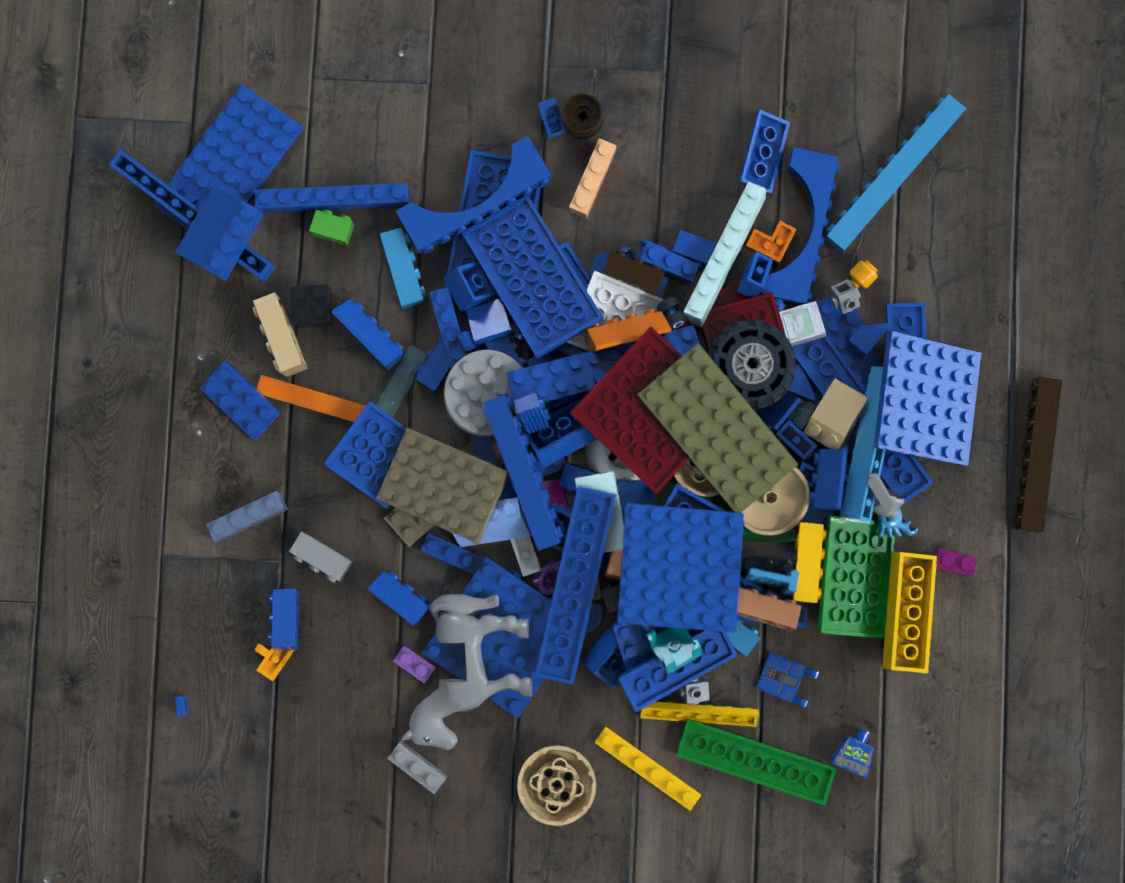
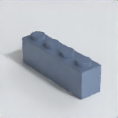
M275 491L206 525L213 541L221 542L288 510L281 493Z

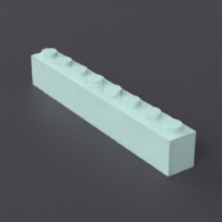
M750 182L747 183L683 312L688 317L689 323L702 328L766 199L765 188Z

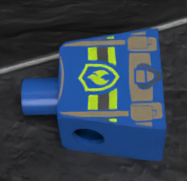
M859 728L855 738L846 735L831 757L830 762L867 778L874 752V747L866 744L870 732Z

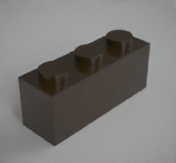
M616 251L615 253H610L602 274L656 296L665 272L659 266L653 264L651 267L647 266L641 259L634 257L632 260L626 258L625 253Z

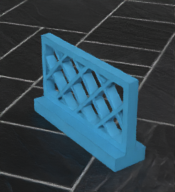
M751 568L742 578L754 584L778 588V596L787 597L796 592L800 572L791 570L785 575Z

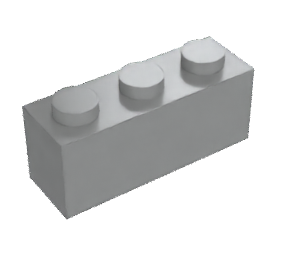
M304 532L299 534L289 551L293 554V559L300 563L303 560L310 564L308 566L310 569L317 573L321 570L326 573L325 578L334 583L336 580L342 581L353 563L350 559Z
M402 741L399 742L387 758L433 794L436 793L447 778L445 773Z

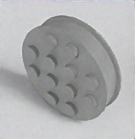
M494 350L476 351L460 359L451 369L444 386V403L454 423L472 435L481 437L494 436L482 403L504 394H508L509 397L513 398L506 372L521 369L522 367L510 356Z

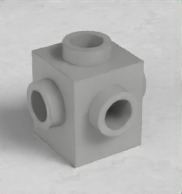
M848 279L831 287L833 294L831 301L835 309L838 308L845 314L860 307L859 298H861V295Z
M700 676L679 688V696L690 705L708 701L709 683L703 676Z

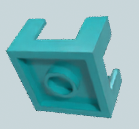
M669 627L657 635L655 630L646 634L647 644L667 674L672 673L702 655L701 645L696 638L692 639L686 628Z

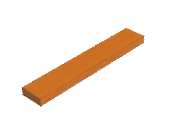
M263 375L260 376L257 390L263 396L351 422L356 420L365 407L362 404Z

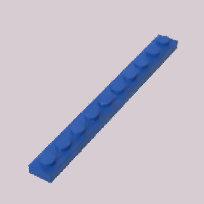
M444 288L430 292V297L452 369L467 353L457 337L461 332L449 290ZM470 434L476 458L499 467L491 438Z

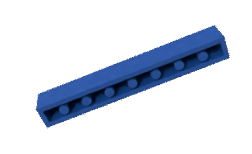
M407 183L255 190V208L262 213L322 211V209L333 211L402 208L410 203Z
M504 394L483 402L484 410L538 551L562 542V537H564L563 529L561 526H558L556 511L554 507L551 508L548 501L550 500L549 492L543 488V477L541 472L536 469L534 464L536 463V458L533 452L529 451L528 437L521 430L522 422L519 416L515 414L513 398L509 397L508 394Z

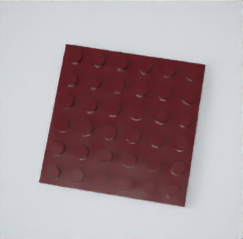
M650 326L575 406L570 414L646 486L657 494L687 462L689 457L637 395L682 357L676 349Z

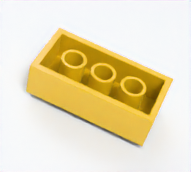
M800 522L795 526L796 541L793 546L798 557L795 571L800 573L796 592L789 595V600L817 603V599L821 598L819 580H822L823 568H820L821 560H824L825 555L822 541L826 540V529H823V524Z

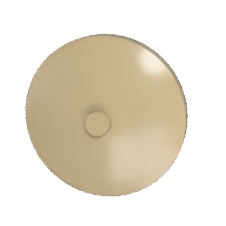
M797 467L742 512L744 513V526L761 535H778L789 531L802 520L809 506L810 491L805 477Z

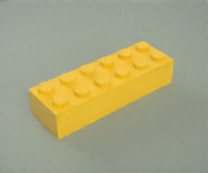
M891 552L882 669L928 673L937 556Z

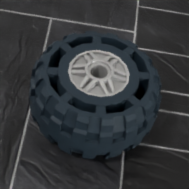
M744 320L728 326L716 336L707 353L753 410L766 408L780 400L791 387L796 373V355L787 336L772 324L759 320ZM747 361H753L755 369H750Z

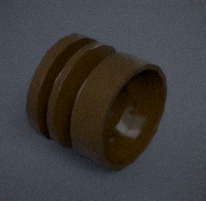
M578 93L571 96L565 102L563 120L567 131L578 139H589L601 130L603 125L602 108L594 96ZM583 115H586L587 119H585L584 122H581L580 118H582Z

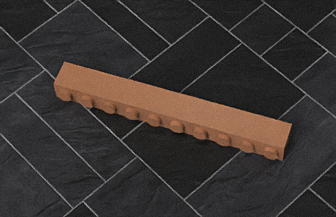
M616 550L610 554L604 577L620 581L622 550ZM739 585L737 616L793 631L797 627L801 606L796 605V602L793 600L785 599V601H782L772 594H766V596L759 594V591L755 589H741Z

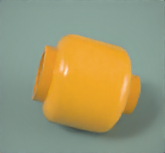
M868 260L865 262L859 261L849 271V275L852 277L850 282L856 288L861 286L866 289L877 279L878 275L876 272L878 270Z

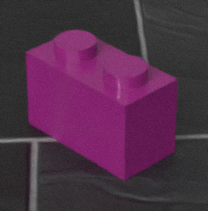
M940 548L934 549L933 556H937L936 569L967 577L974 576L977 557Z

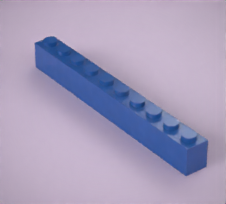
M120 149L109 165L191 226L200 209ZM246 245L237 261L263 282H266L276 269L272 263L248 245Z

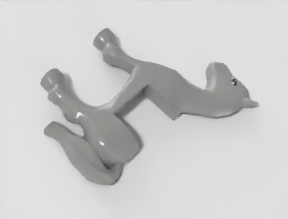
M446 594L436 598L430 605V612L437 623V642L465 643L467 678L439 679L438 689L416 706L410 718V729L402 736L401 741L412 740L417 745L450 750L456 745L458 739L456 734L444 724L442 720L444 717L455 712L468 711L479 707L488 697L506 689L517 691L525 697H532L531 677L520 678L512 673L498 680L489 681L486 676L481 653L483 637L493 631L504 630L515 633L520 638H529L528 619H517L514 615L498 617L493 614H486L480 619H476L474 614L499 606V597L496 594L487 598H476L465 594Z

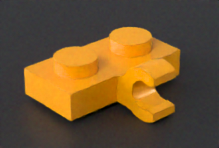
M258 643L254 650L263 656L264 660L256 671L273 682L295 650L275 651L271 648L269 651Z

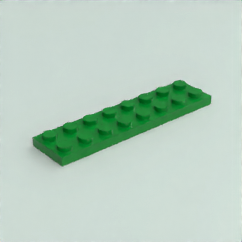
M687 719L676 753L677 757L824 806L837 769L836 767L691 719Z

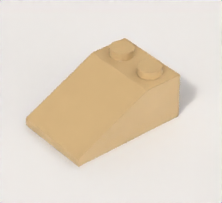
M834 379L812 414L803 433L830 449L840 450L846 445L868 397Z

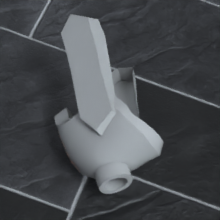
M877 473L869 474L867 484L876 496L873 512L881 517H887L890 521L895 519L899 514L897 510L904 504V497L888 489L882 477H879Z

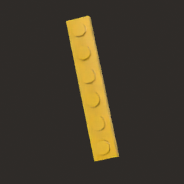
M654 702L641 709L640 718L687 722V719H691L700 723L757 727L759 709Z
M606 726L596 739L595 743L689 811H691L700 798L701 794Z

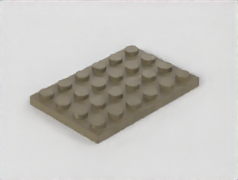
M406 428L376 499L479 544L509 473L502 468L410 428Z

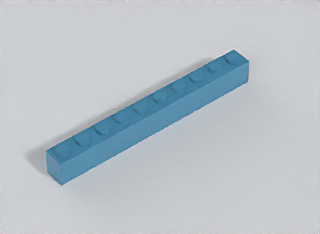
M950 94L945 99L941 97L934 105L936 107L933 113L929 111L922 119L924 121L921 127L917 125L910 133L912 135L910 140L907 141L905 139L898 147L900 149L898 154L895 155L893 153L886 161L888 165L885 169L881 167L875 173L874 177L876 179L873 183L869 181L862 189L864 193L860 197L856 195L850 202L852 207L848 212L844 209L837 218L840 221L836 225L831 224L826 230L827 236L824 240L841 254L966 110Z

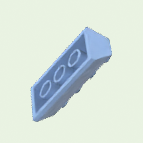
M517 497L497 502L479 544L454 533L453 535L460 547L528 537L532 536V533Z

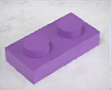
M405 645L393 660L394 663L424 684L436 668Z

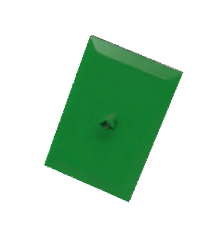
M827 516L817 633L885 639L891 552H894L895 535L892 532V538H888L884 530L883 536L879 538V521H871L870 524L851 522L839 516Z

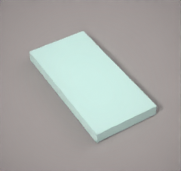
M614 471L575 478L576 488L580 485L617 494L604 553L622 550L624 521Z

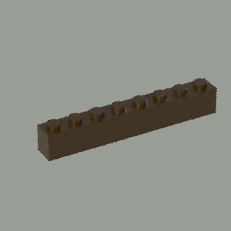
M1038 377L1031 383L1030 392L1033 394L1032 400L1028 404L1030 419H1027L1026 422L1028 435L1024 439L1023 448L1026 451L1025 457L1021 461L1023 475L1019 478L1021 492L1016 500V505L1019 508L1018 514H1015L1014 517L1016 530L1035 533L1044 532L1062 380Z

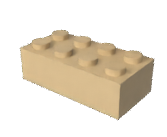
M274 292L254 300L255 306L252 309L256 318H259L262 323L259 327L263 336L265 335L269 341L266 342L269 353H272L275 357L273 364L276 371L288 377L308 369L281 298Z

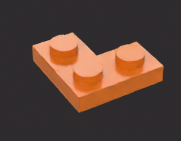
M779 221L772 237L754 229L745 247L754 252L757 251L779 264L797 229L782 221Z

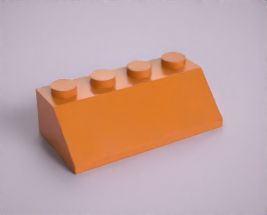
M655 309L645 311L643 316L637 317V314L625 316L626 320L619 321L618 318L608 320L607 324L600 326V323H597L584 333L589 351L596 352L600 349L637 341L650 326L659 334H667L671 332V328L662 311L655 312Z

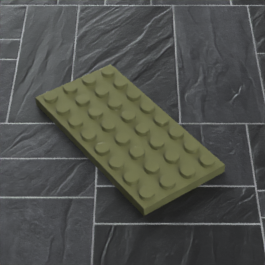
M699 343L637 394L735 513H742L798 465Z

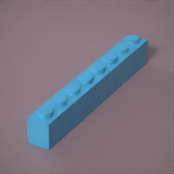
M871 367L865 393L868 400L860 415L859 429L856 434L855 448L853 449L851 467L849 468L847 486L845 487L844 500L841 506L840 517L851 522L870 524L876 496L867 484V478L869 474L877 473L880 477L885 450L873 448L883 367Z

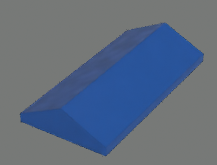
M757 110L739 179L741 184L746 186L750 182L765 188L767 194H772L790 122L763 110Z

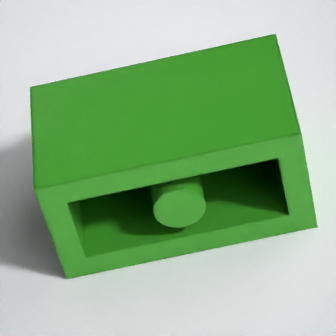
M322 209V211L316 210L309 230L311 235L348 246L354 228L351 218L342 214L340 216L332 215L333 212Z

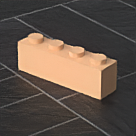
M600 138L598 139L569 206L570 213L587 219L616 152V145Z

